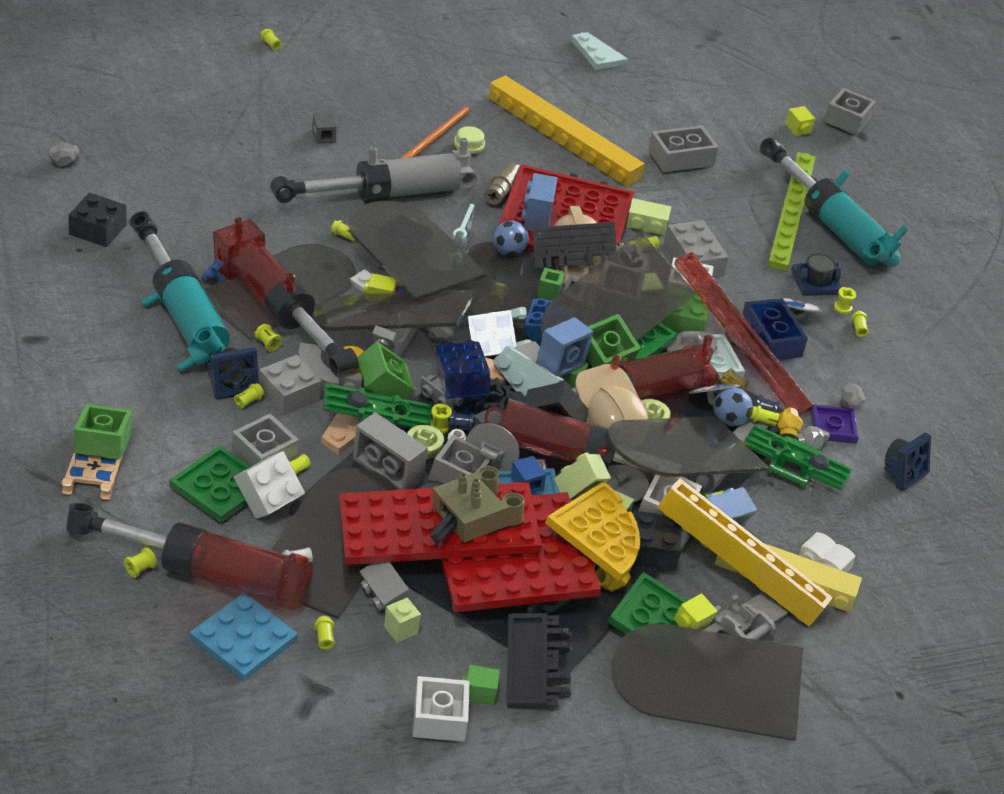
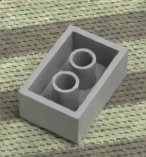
M700 125L653 131L648 151L663 172L714 166L719 147L704 126Z
M704 220L667 226L664 245L672 258L675 257L714 266L712 277L724 276L729 257Z
M376 412L356 425L353 453L355 461L397 490L413 489L423 482L428 451L425 445Z

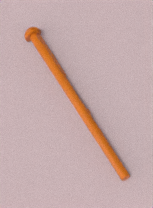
M463 107L401 158L415 157L467 115L470 111L469 108Z

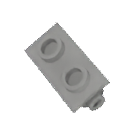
M423 375L421 376V392L426 398H430L436 404H445L451 410H453L455 405L460 406L462 404L461 394L451 387L446 389L447 384L438 376L429 375L427 378Z

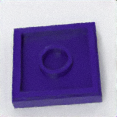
M811 405L812 426L827 431L829 433V440L827 441L857 444L859 437L854 409Z

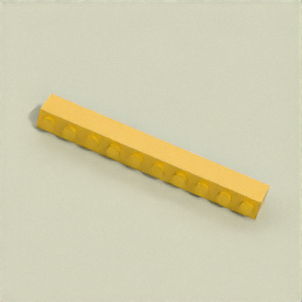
M506 75L490 82L488 99L622 185L629 187L642 179L645 163Z

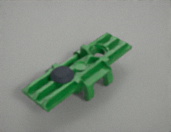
M325 384L323 411L358 417V422L360 423L376 412L393 425L408 428L418 425L431 426L430 404L402 399L400 395H392L390 397L365 392V388L361 387L352 389ZM395 411H404L405 415H399Z
M753 425L742 446L772 460L767 473H774L800 485L801 489H805L809 479L813 478L841 491L852 471L848 466L822 455V452L792 437H782L758 425ZM772 445L779 446L781 450L773 448ZM791 461L801 467L800 474L798 475L783 468L785 463Z

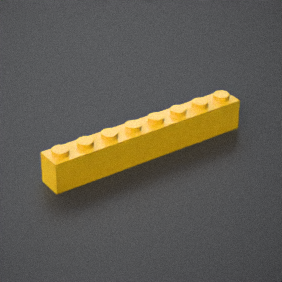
M679 479L657 506L665 516L674 520L684 531L692 534L702 545L711 549L721 560L734 567L743 577L748 578L761 591L767 593L780 606L785 607L807 626H811L832 599L824 590L683 480Z

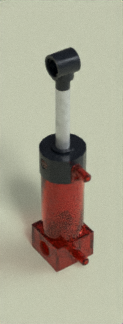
M237 217L234 219L233 225L213 231L214 260L223 261L224 264L220 267V271L229 281L239 278L284 329L290 330L302 326L327 353L330 369L335 376L343 375L359 367L358 357L354 350L337 346L311 318L316 305L314 298L295 280V275L288 273L266 249L265 233L251 219L243 221L242 218Z

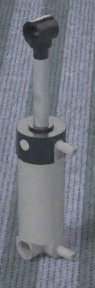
M461 138L460 149L453 150L452 153L389 160H377V148L370 147L369 161L358 162L356 176L295 182L294 179L288 180L284 176H278L272 180L270 189L280 203L292 201L297 194L358 188L359 195L363 201L388 199L390 197L469 188L476 183L477 176L470 168L471 152L467 151L468 139Z

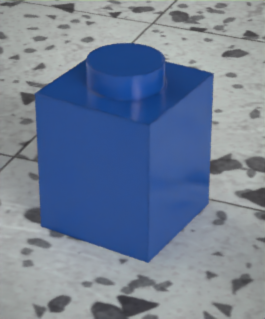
M531 456L512 463L510 479L514 483L529 482L531 494L544 491L546 473L535 457Z

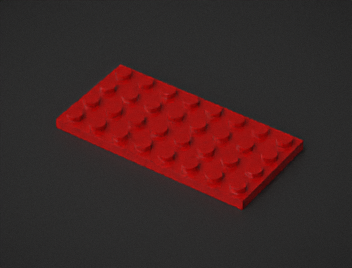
M529 482L499 484V492L496 496L500 501H503V497L509 493H517L524 497V520L521 524L509 525L467 542H463L454 530L442 542L434 543L433 539L430 538V533L443 520L440 514L433 508V488L340 493L339 502L345 565L542 552V543Z

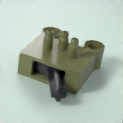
M485 466L480 468L478 472L469 475L460 474L458 479L433 488V508L440 514L443 520L430 533V538L433 539L434 543H439L454 530L463 542H467L509 525H519L524 520V497L517 493L506 494L503 497V501L496 497L499 492V471L495 467Z

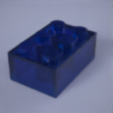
M783 298L745 302L741 319L746 323L748 335L764 362L803 357L808 337Z
M466 340L463 343L444 342L441 345H435L436 370L446 399L491 395L490 369L479 341Z

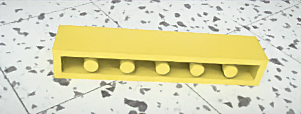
M765 544L829 594L832 599L827 605L849 613L851 612L862 580L861 577ZM717 555L715 565L739 573Z

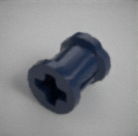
M759 395L755 406L759 405L762 409L777 413L780 401L774 402L763 398V395Z
M452 410L449 429H462L470 433L475 413L468 415Z

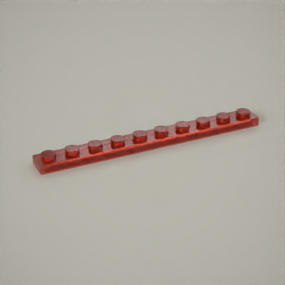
M690 252L675 259L674 265L785 408H794L798 411V416L811 411L813 404L695 254Z

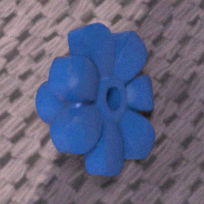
M218 259L213 261L212 265L203 271L201 279L205 281L213 277L218 282L222 281L224 275L219 270L224 264L223 261Z

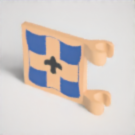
M73 453L66 476L62 480V494L72 495L74 483L79 482L101 485L100 499L110 500L122 457L121 459H108L106 457Z

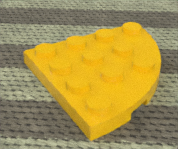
M604 481L549 515L545 522L556 533L618 581L631 570L640 548L639 529L632 512H627L626 508L622 505L623 499Z

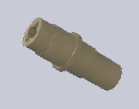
M508 163L498 175L492 178L485 192L487 202L497 205L510 194L520 169L517 163Z

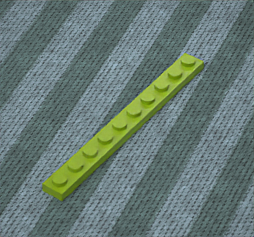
M798 152L795 163L811 177L816 157L808 153ZM792 175L767 266L783 271L788 269L804 206V199L807 194V189Z

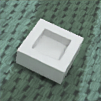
M364 269L350 278V284L364 293L365 283L370 281L372 274Z

